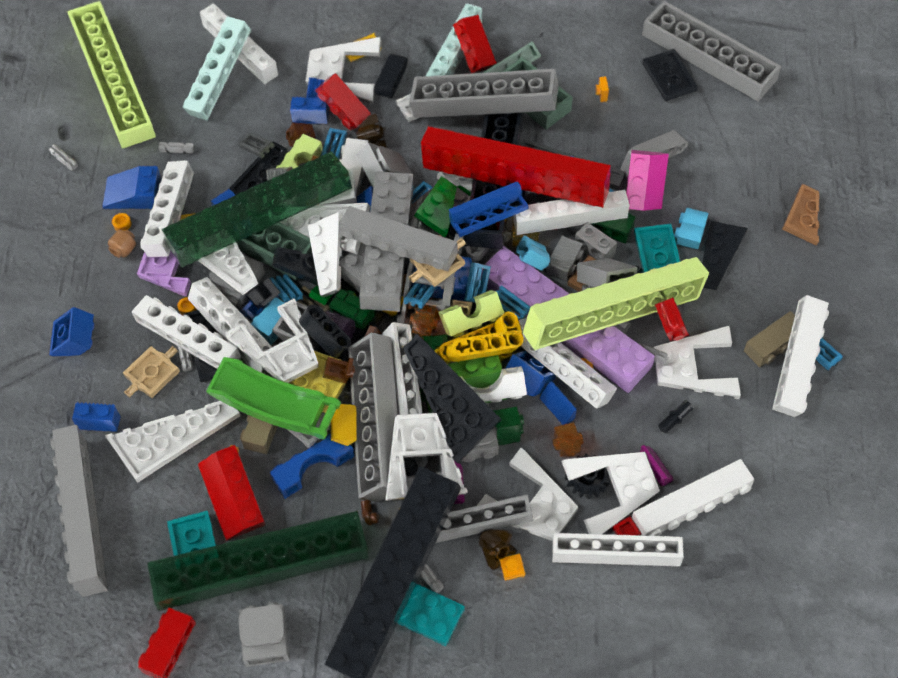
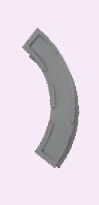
M456 234L454 241H458L460 238L463 239V236L459 237V235ZM462 247L458 250V254L460 256L462 252ZM409 261L401 314H398L397 323L435 329L438 335L446 334L441 319L434 322L407 317L409 304L411 305V302L404 304V297L410 291L412 281H410L408 276L413 274L415 266ZM455 272L437 285L444 289L443 300H428L424 307L436 308L438 311L449 308L456 277H454ZM423 277L419 278L417 281L414 282L432 285L427 279Z

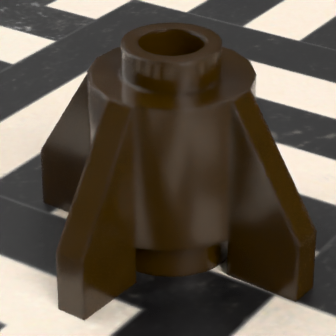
M377 113L369 115L359 127L356 133L357 139L368 140V143L387 148L385 139L381 140V138H384L386 127L376 124L379 122Z
M490 529L480 535L479 546L482 548L487 565L492 570L497 569L500 563L499 560L505 558L507 554H516L518 551L509 544L513 534L508 530Z

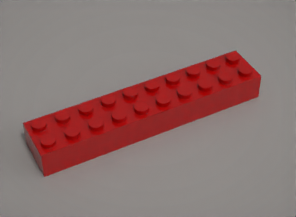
M428 126L421 140L423 168L501 186H507L518 181L521 185V190L602 208L609 193L611 165L430 126Z

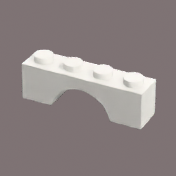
M521 366L502 369L497 381L489 387L476 388L469 385L484 402L496 403L505 398L520 399L523 395H527L524 372Z

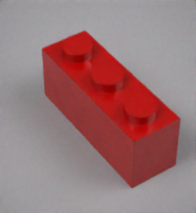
M478 15L462 18L453 24L471 74L487 70L497 64Z
M336 73L329 76L315 90L318 93V97L330 107L331 112L337 115L344 127L350 131L357 128L371 114Z
M170 607L166 613L162 614L156 633L154 632L149 639V647L139 658L138 668L142 673L153 678H169L196 624L192 616Z

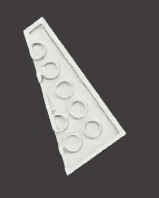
M368 203L269 207L267 216L309 237L308 225L338 212L344 215L349 206L370 212L371 207ZM342 236L340 238V248L358 255L361 242Z
M217 207L172 237L176 245L242 295L258 284L249 264H247L244 255L227 228Z
M217 401L207 404L201 409L187 410L181 415L167 416L144 423L141 427L127 428L121 433L114 435L111 433L105 436L138 483L241 415L237 409Z

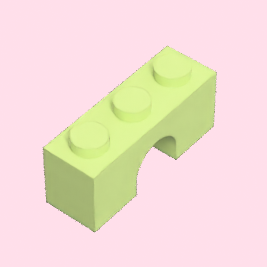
M303 134L300 139L295 141L294 147L285 155L283 162L276 167H293V171L296 173L295 189L305 179L303 168L298 165L301 163L315 165L323 150L322 142Z
M490 290L475 296L476 310L470 316H465L458 305L439 311L438 313L446 334L458 337L463 335L465 330L480 328L482 323L486 321H496L504 314L497 292Z

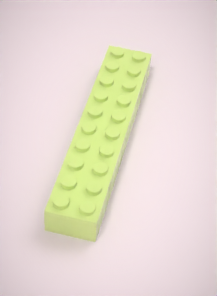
M98 1L67 11L122 149L155 138L156 135L101 2Z
M695 257L678 263L668 264L658 269L655 268L641 274L638 273L631 277L621 278L611 283H604L601 286L587 288L584 291L570 293L567 296L554 298L544 303H537L530 307L523 334L533 349L537 350L657 312L655 304L670 298H674L677 306L694 301L699 298L709 272L699 259Z

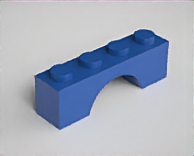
M330 433L321 442L314 443L301 454L293 455L286 463L275 466L270 474L280 493L286 499L302 489L303 474L311 465L327 462L339 467L355 457L351 445L345 446L332 441Z

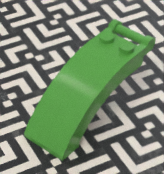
M223 357L206 390L209 395L247 415L278 427L313 435L319 439L326 438L328 426L336 409H339L341 405L340 400L325 396L320 391L280 381L247 366L240 360ZM325 405H327L329 407L325 413V416L319 428H317L315 426L321 416V413Z

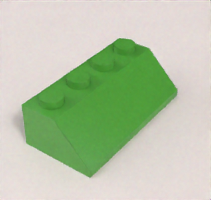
M498 355L448 364L469 385L476 388H485L494 384L502 370ZM426 399V404H427L428 412H429V413H433V412H432V409H431V407H430V405H429V403H428V401H427V399Z

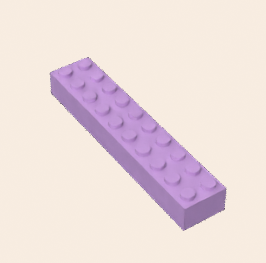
M505 246L485 264L491 266L487 284L488 290L498 291L502 285L530 307L534 304L544 303L569 294L535 268L521 261L516 254ZM614 326L561 342L578 357L585 358L591 362L594 369L626 393H629L653 367L655 358L652 353Z

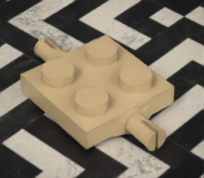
M462 238L456 241L458 250L466 245ZM457 254L449 271H445L410 259L411 263L417 268V271L408 276V278L414 283L423 277L435 287L464 266L465 260Z
M152 346L149 347L123 372L124 376L132 382V385L124 393L130 398L137 390H140L153 398L180 372L179 368L170 360L178 350L172 346L164 354L158 352Z

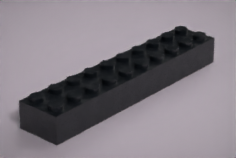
M524 112L485 114L481 137L519 145ZM473 179L470 200L505 186ZM496 209L493 211V213L501 214L504 212V210L502 209ZM479 216L476 220L484 221L487 217ZM508 218L465 235V246L503 249ZM465 223V228L469 227L470 224Z
M419 467L328 655L325 666L350 678H372L461 490L458 482L424 467Z

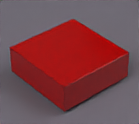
M631 517L612 526V530L616 535L641 536L642 534Z

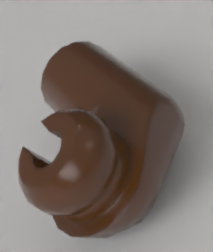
M361 501L362 518L368 526L377 524L379 516L375 512L372 513L371 501Z

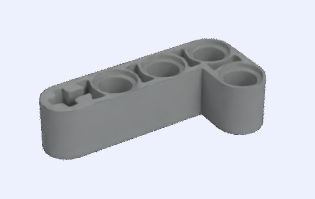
M676 130L662 134L632 147L628 151L620 170L624 171L625 176L628 178L631 150L669 153L668 158L681 153L687 147L688 142Z

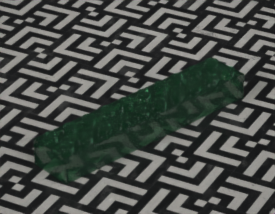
M331 151L161 230L169 249L182 268L352 189L349 172Z
M358 511L147 562L154 603L158 611H162L169 607L174 608L368 558V548Z

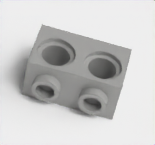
M588 222L575 234V241L583 243L582 250L585 251L584 254L587 256L589 255L597 260L604 258L612 259L615 256L617 242Z

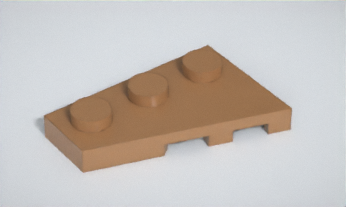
M802 184L782 230L814 245H817L819 242V191Z

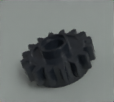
M585 453L584 456L581 457L577 455L576 458L596 457V455L588 456V454ZM606 467L588 473L591 477L583 475L573 480H568L567 487L574 488L573 494L578 491L580 492V498L587 494L588 499H591L592 494L599 497L600 492L604 493L610 483Z

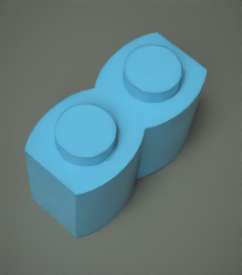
M686 208L685 213L681 212L679 219L681 227L676 228L674 235L677 238L676 244L698 250L709 213L691 208Z
M527 236L522 237L516 247V252L520 254V260L540 271L547 268L550 263V255L546 251V247Z

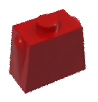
M674 298L655 304L670 342L689 336Z

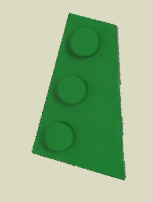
M441 176L414 214V217L443 237H446L450 224L449 209L453 208L457 186Z

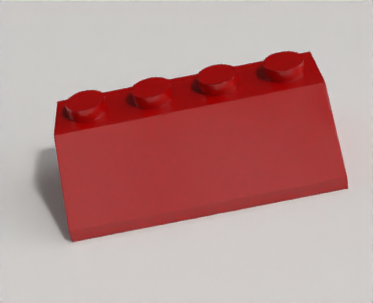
M235 445L219 450L198 463L226 541L266 526Z

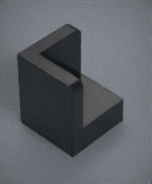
M267 278L249 292L247 297L259 310L280 294V291Z

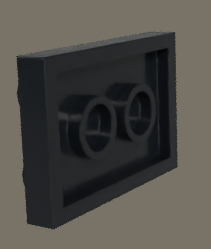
M675 49L643 59L642 64L665 102L697 91V84Z

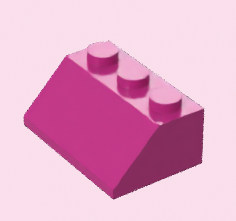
M631 150L626 189L629 209L641 211L662 209L669 153Z

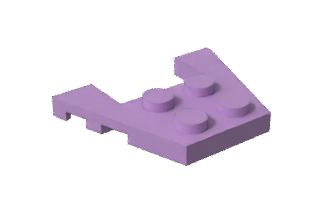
M174 241L169 256L147 257L144 252L137 272L139 278L187 297L191 285L189 278L174 277L183 253V249L176 245Z

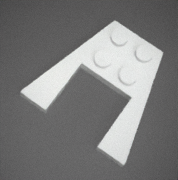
M377 37L310 50L306 83L308 84L309 77L326 80L334 73L342 80L345 55L379 56L381 38ZM345 83L359 100L364 99L373 103L374 84Z
M295 299L277 307L279 314L295 336L264 352L260 349L244 324L225 332L227 339L275 379L286 383L318 368V361L312 344L309 341L308 333L299 323L301 314Z
M722 327L655 346V349L667 353L669 357L665 364L654 361L657 385L682 390L683 388L693 389L694 392L700 393L705 391L714 393L717 396L724 397V395L734 396V399H740L738 378L698 380L694 348L731 347L730 327Z
M437 413L407 414L395 417L386 500L404 499L408 492L404 457L440 455L442 475L459 483L461 490L458 495L468 493L461 480L460 470L456 467L453 460L452 450L449 449L445 440L446 435Z
M520 448L509 462V466L540 485L541 488L530 502L533 521L513 525L512 527L525 529L531 534L553 541V533H561L578 510V506L523 448ZM485 494L477 506L497 501Z
M645 452L566 459L562 461L568 480H573L606 467L619 500L620 506L584 520L589 534H603L660 491Z

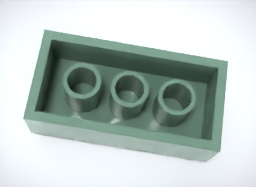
M522 57L503 72L538 69ZM559 86L555 111L525 113L547 130L572 110L573 97Z
M255 209L250 212L232 234L240 251L272 267L274 252L278 247L301 251L303 254L312 253L309 237ZM272 267V268L278 270L279 272H281V273H283V274H287L289 277L293 278L294 280H297V279H298V277H296V276H293V275H291V274H289V273H286V272H284V271H282V270H279V269H277V268H275V267Z

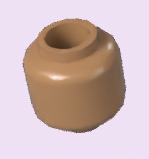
M129 230L116 231L108 240V250L118 258L127 257L136 247L134 234Z

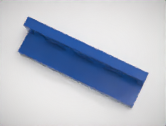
M517 181L449 209V218L459 237H462L528 210L529 205L522 197L521 185ZM515 201H519L521 204L518 207L510 206ZM496 209L504 210L501 214L493 213ZM479 216L487 217L484 221L476 220ZM462 223L470 224L469 227L462 230L459 227V224Z

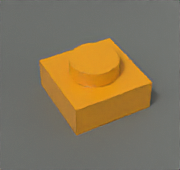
M599 77V84L595 87L596 95H599L600 102H607L609 93L607 78Z
M520 554L507 556L499 560L504 581L525 576Z

